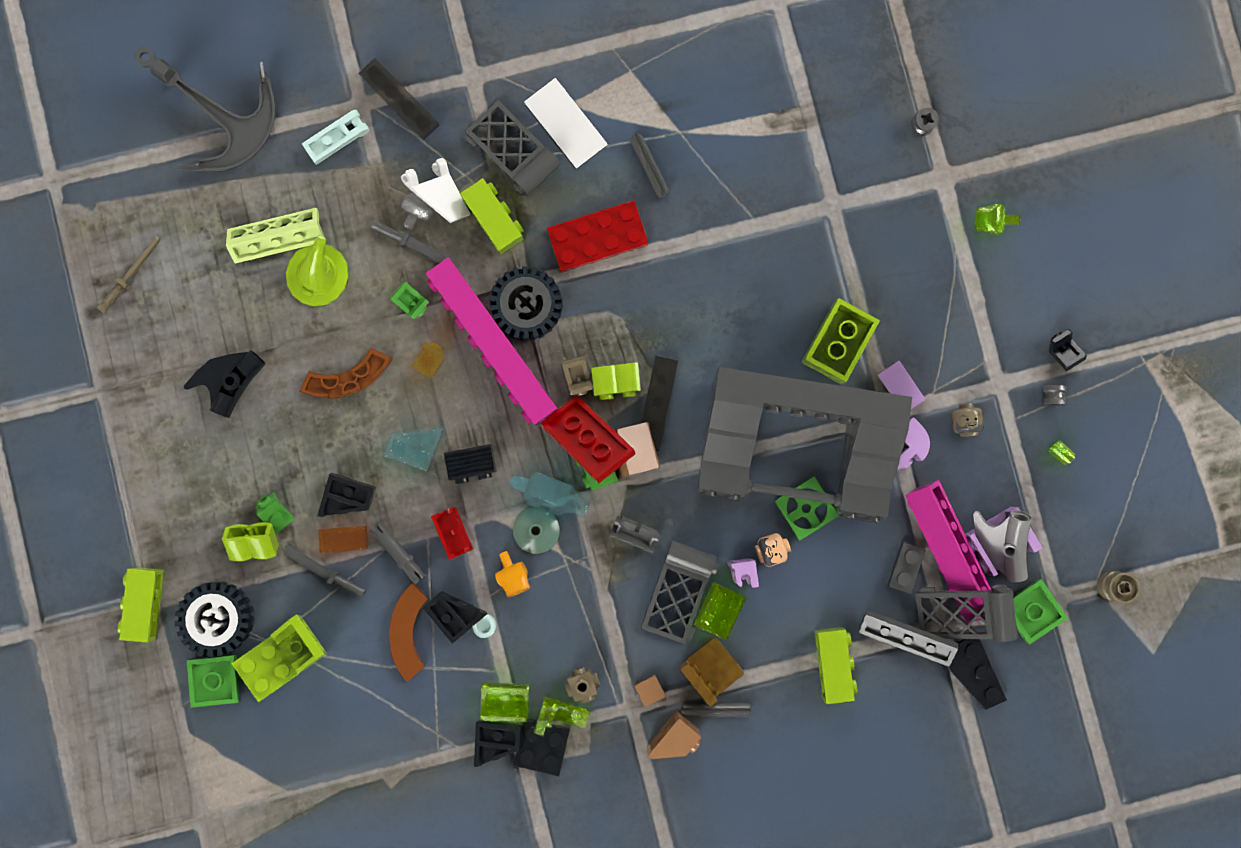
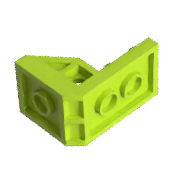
M296 614L274 631L269 638L231 664L259 703L316 663L327 652L301 615Z

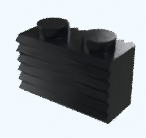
M491 444L444 453L448 480H455V484L469 482V477L478 476V480L492 478V473L497 472Z

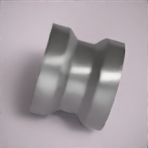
M932 108L921 109L912 120L914 132L919 135L931 133L938 125L939 116L937 112Z
M1043 386L1045 398L1042 400V405H1067V400L1064 398L1067 386Z

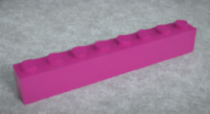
M446 258L426 272L429 280L426 281L434 293L436 291L440 292L443 297L440 302L447 311L452 309L456 317L453 320L461 330L465 328L470 334L467 339L473 348L479 347L483 352V355L480 357L488 368L491 365L497 372L494 377L501 386L506 384L511 391L507 395L514 405L518 403L524 410L521 412V415L528 424L533 422L537 426L558 410L450 258Z

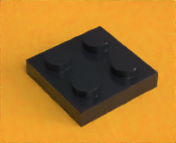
M524 718L523 748L516 752L513 766L559 776L570 728Z

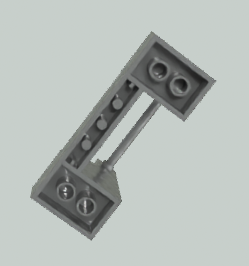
M719 367L712 382L697 491L702 492V496L715 498L716 494L724 495L725 499L730 501H739L740 498L746 496V493L754 491L831 503L837 507L836 513L842 514V518L857 519L858 516L865 517L866 522L880 523V520L888 518L891 488L909 431L912 397ZM763 408H766L767 412L779 414L781 411L790 412V415L794 417L811 415L819 421H829V418L837 419L838 423L847 425L838 493L836 492L834 495L752 482V479H748Z

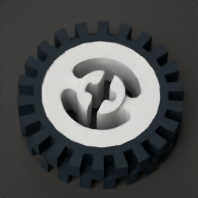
M216 581L202 584L191 589V592L186 593L183 596L185 599L178 604L180 609L175 613V616L178 617V621H175V627L179 626L180 631L177 632L178 637H183L184 640L181 641L183 645L188 644L190 651H198V655H207V657L221 656L240 647L242 642L246 641L249 637L248 633L253 628L251 622H254V616H251V612L254 611L253 606H249L248 602H250L249 597H244L243 594L245 592L243 590H237V586L233 584L228 585L227 582ZM208 603L212 604V608L202 614L203 616L215 615V618L219 620L230 618L229 626L222 635L218 634V629L224 627L227 622L219 621L215 623V620L212 618H205L200 621L201 612Z

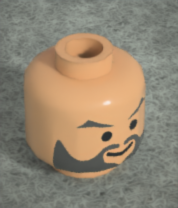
M778 533L759 538L758 545L754 546L760 564L764 563L767 567L786 562L788 558L787 553L791 552L787 538L782 539Z

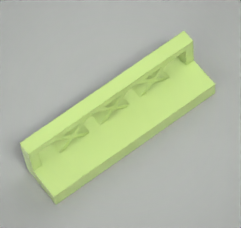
M312 208L227 229L226 247L234 263H239L314 244L318 235L325 236L319 224L318 209ZM243 234L241 237L234 238V236Z

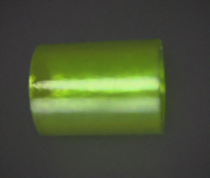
M1061 440L1056 441L1048 450L1064 466L1068 465L1076 456Z

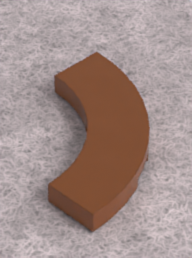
M370 348L360 363L344 373L325 375L308 371L299 392L318 398H340L355 394L373 384L385 372L393 358Z
M413 582L400 596L392 613L389 628L391 654L398 671L406 682L411 680L426 666L416 650L413 631L417 616L429 598Z

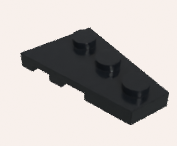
M963 639L956 642L958 643V650L950 667L946 666L952 675L959 680L985 710L1007 701L980 639Z

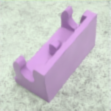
M899 360L878 374V377L890 394L912 397L911 409L926 400Z
M746 558L727 561L728 566L731 568L732 580L738 586L742 587L741 579H746L747 584H751L752 588L759 587L755 560Z

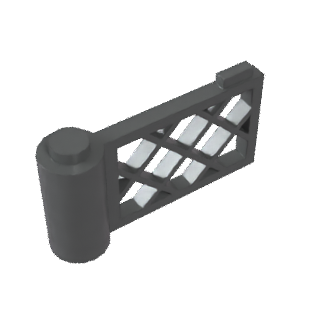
M499 100L465 130L467 134L465 139L474 148L479 146L514 182L511 186L519 195L524 193L528 196L561 165L558 158ZM498 109L504 113V122H492V115ZM479 127H488L487 138H478L474 132ZM492 127H504V138H491ZM508 127H518L520 129V138H507ZM491 142H503V153H492ZM507 142H518L519 153H507ZM523 143H534L538 147L532 153H523ZM506 158H519V165L511 172L506 167Z
M672 540L641 629L686 644L687 640L692 641L696 627L692 626L706 585L711 574L715 575L720 562L716 561L717 556ZM667 569L677 572L680 581L668 586L664 578ZM681 574H684L688 577L683 579ZM692 578L702 581L700 589L690 594L685 582ZM662 583H664L665 588L660 590ZM683 584L688 595L675 601L670 589ZM668 591L673 602L660 608L657 601L658 594ZM697 595L696 600L694 602L692 597ZM690 599L693 609L691 612L682 615L677 604ZM656 604L658 609L653 611L654 605ZM675 606L680 617L667 622L662 611ZM660 613L665 624L657 628L648 625L650 617ZM689 617L688 623L686 624L684 619ZM682 620L685 626L683 637L673 634L670 625Z
M994 585L991 590L935 591V587H921L920 591L915 593L919 625L923 631L927 632L926 622L931 618L941 628L937 632L929 633L945 639H994L995 641L1008 642L1018 638L1013 590L1007 588V585ZM972 597H983L984 607L979 612L968 603ZM923 598L933 599L938 606L932 612L929 611L923 604ZM948 598H955L962 604L956 612L944 603ZM940 606L951 615L946 623H943L934 615ZM964 606L975 615L969 623L958 615ZM953 618L965 627L961 632H954L947 626ZM979 618L986 624L987 632H978L971 624Z

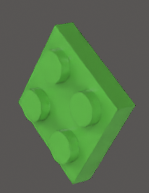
M1038 578L1013 595L1017 630L1026 644L1030 645L1068 619L1042 579Z
M237 654L187 660L191 708L232 704L241 701L238 672L231 664L237 660Z

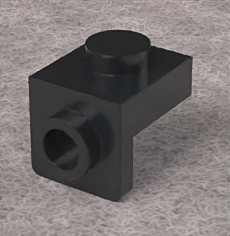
M1070 329L1064 333L1059 332L1051 338L1049 353L1066 372L1085 361L1087 357L1085 352L1072 339L1073 332Z

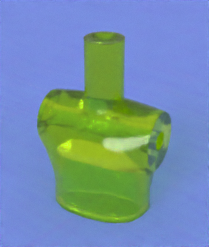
M1004 204L978 206L976 209L975 230L984 231L990 235H1002L1005 225H1020L1021 218L1020 216L1005 215Z

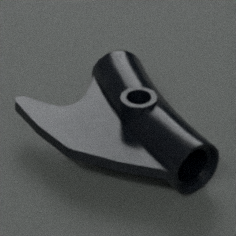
M252 350L210 359L199 368L186 382L184 389L189 390L201 385L206 386L210 393V411L230 418L241 395L266 363Z

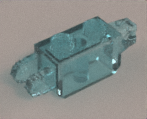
M537 472L531 475L530 479L520 477L519 475L509 479L513 489L524 492L523 498L528 499L527 504L540 508L542 504L549 507L548 512L562 516V513L568 514L570 512L585 516L589 509L590 502L576 495L574 486Z

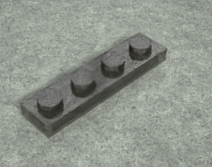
M376 58L358 73L423 141L440 126L428 111Z
M655 356L641 423H649L656 451H659L678 364V360Z

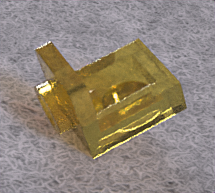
M432 341L430 345L424 342L421 352L411 367L428 378L433 379L447 356L442 353L444 348Z

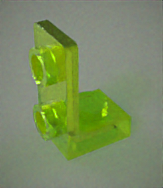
M545 697L534 733L543 736L545 728H551L553 719L585 728L590 711L579 706L563 703L557 699Z

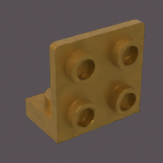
M713 637L679 665L680 670L710 707L717 702L716 697L744 675V671L716 637Z

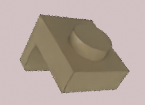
M584 356L562 362L570 395H584L593 389Z

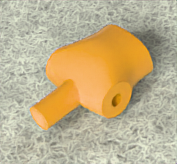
M508 551L500 553L499 556L504 568L495 573L498 584L503 587L507 597L518 595L530 589L525 564L522 561L512 564Z

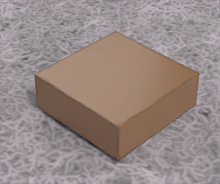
M655 674L634 685L645 707L666 697Z

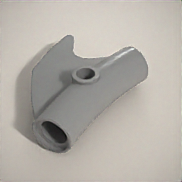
M1014 510L1000 524L990 525L979 511H975L973 514L975 535L991 563L1006 576L1009 582L1025 581L1028 578L1026 554L1028 534L1032 521L1031 515L1024 511Z

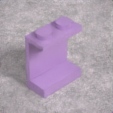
M1009 507L986 522L990 525H998L1010 515L1011 511L1020 509L1019 507ZM1030 527L1027 552L1035 553L1043 547ZM972 529L965 535L979 560L978 562L983 573L993 577L998 575L997 570L999 569L991 563L976 538L975 530Z

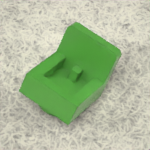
M405 281L389 297L413 319L421 317L428 308L426 305L429 301Z
M274 492L269 496H263L257 502V516L263 522L271 523L275 534L294 520L293 515L278 501V497Z

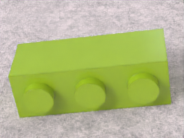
M482 178L461 192L460 195L500 255L524 240L521 235L524 230L517 220L514 222L508 215L511 211L506 203L498 201L496 198L498 192L491 182L487 184Z
M139 567L127 569L123 577L125 592L120 602L122 619L118 623L119 640L148 643L157 639L164 570Z
M843 627L814 630L823 701L826 704L855 701L854 694H857L856 680H852L851 673L855 666L853 656H849L848 647L852 646L850 633H847Z

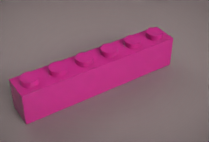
M937 480L923 485L906 494L908 505L913 510L918 526L923 531L928 547L933 552L938 568L948 584L949 591L991 590L940 481ZM972 597L968 602L978 612L984 607L983 597ZM955 599L959 608L962 604L957 599ZM965 606L959 611L967 623L975 617Z

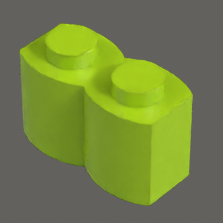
M638 362L591 368L594 396H599L600 400L614 399V394H623V398L637 396L636 392L641 391Z
M267 522L255 523L249 526L243 524L228 526L225 528L222 537L229 560L246 561L251 558L269 559L276 556L279 546L273 525Z

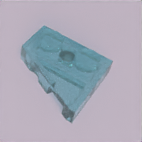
M435 428V430H417L410 433L391 434L383 457L428 472L443 429Z

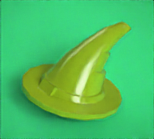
M320 235L317 236L313 245L305 246L293 255L286 271L287 286L292 295L301 303L314 307L328 305L338 299L346 289L349 278L348 264L343 255L334 247L326 245V238Z

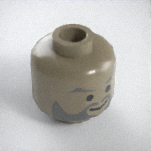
M973 403L959 404V409L954 410L951 414L953 431L959 434L960 437L978 436V432L984 429L983 412L980 408H974Z

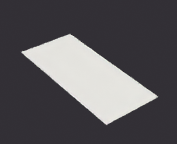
M556 78L524 101L575 168H578L608 145Z

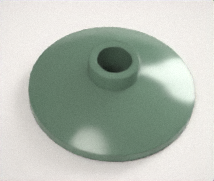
M533 507L523 511L515 520L513 527L516 543L521 549L532 554H540L550 550L556 544L560 534V527L556 517L549 510L540 507ZM534 526L540 528L539 535L532 534Z

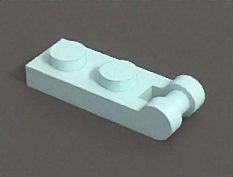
M357 110L349 112L302 143L316 165L370 131L367 124L361 121V115ZM349 124H353V126L355 127L351 131H349L346 127Z

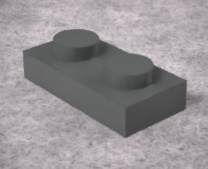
M902 542L887 586L912 594L926 550Z

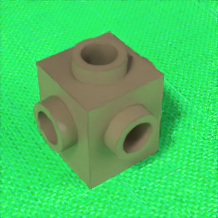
M580 667L572 670L567 678L568 683H565L568 696H573L575 702L581 700V703L594 700V695L598 694L597 687L601 686L597 673L593 674L591 667L587 669ZM585 683L587 689L579 690L578 685Z

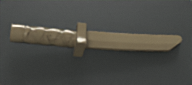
M156 236L122 279L118 277L115 279L118 284L114 286L98 305V310L105 314L124 289L129 291L132 288L126 283L129 282L160 242V238Z

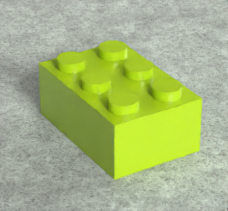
M838 298L831 306L801 363L841 385L846 383L880 320Z

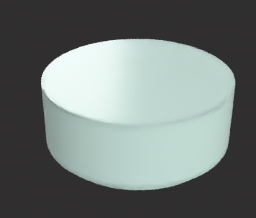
M487 614L472 629L478 637L487 638L495 632L496 620L493 616Z

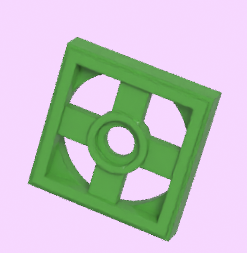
M815 476L795 487L796 489L810 488L817 492L825 493ZM781 496L774 500L799 541L839 517L831 503L794 498L797 502V507L788 514L787 503L790 497ZM824 503L827 507L826 516L823 520L819 521L815 514V509ZM804 504L810 505V512L804 513L802 506ZM804 517L807 518L812 527L803 529L797 527L793 522Z

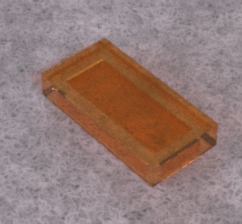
M367 525L318 530L320 553L368 549Z

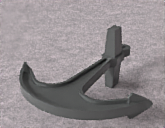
M142 47L136 51L135 59L140 66L144 68L150 67L151 74L161 80L166 86H176L227 133L228 145L223 153L178 166L179 169L199 172L226 171L246 163L263 148L272 132L276 110L272 86L264 69L263 62H260L258 81L260 102L258 108L248 116H239L180 78L179 71L169 65L164 59H157L151 49ZM149 54L150 58L145 62L141 60V56Z

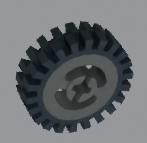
M522 266L521 269L513 268V271H507L502 278H498L497 284L491 290L492 294L489 301L492 317L499 328L510 337L523 341L527 339L535 340V338H541L546 333L551 332L552 328L557 325L562 313V297L554 279L549 277L543 270L541 272L538 268L533 267L531 269L528 266ZM523 288L533 289L532 292H522L520 295L525 301L531 300L530 304L534 310L537 309V298L543 299L541 312L529 320L520 319L521 315L528 316L532 312L526 306L521 308L523 306L522 302L517 297L515 299L516 308L511 310L509 306L512 295Z

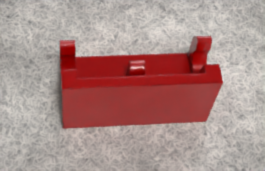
M456 507L431 516L449 560L474 550Z

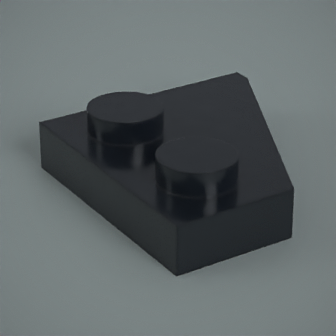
M330 473L317 516L325 517L327 515L346 514L354 511H367L370 509L376 487Z
M443 591L423 607L452 644L488 614L486 611Z
M480 719L476 721L474 767H479L492 760L500 759L505 755L516 753L523 748V725Z

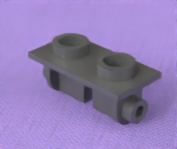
M617 516L609 536L653 553L661 535L657 532V529L654 530L645 525L638 528L636 527L637 522L625 518V516H622V518Z

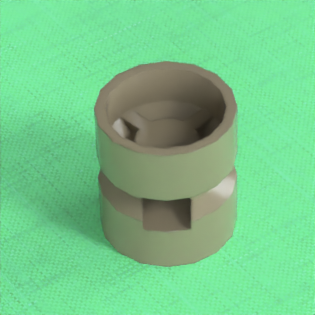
M1107 571L1099 577L1097 590L1104 599L1109 601L1131 603L1139 596L1140 584L1138 579L1132 574Z

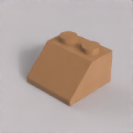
M676 710L647 745L648 757L651 759L686 756L689 752L694 753L701 744L699 729Z

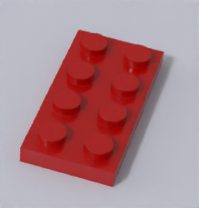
M635 200L547 227L561 273L645 247L649 244Z
M577 395L541 422L542 428L598 483L602 482L636 454L634 448Z

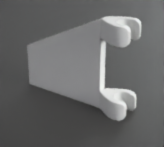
M437 159L436 163L432 165V170L438 178L419 184L416 172L413 169L406 170L405 174L401 176L403 183L448 222L452 223L470 215L449 174L445 159Z

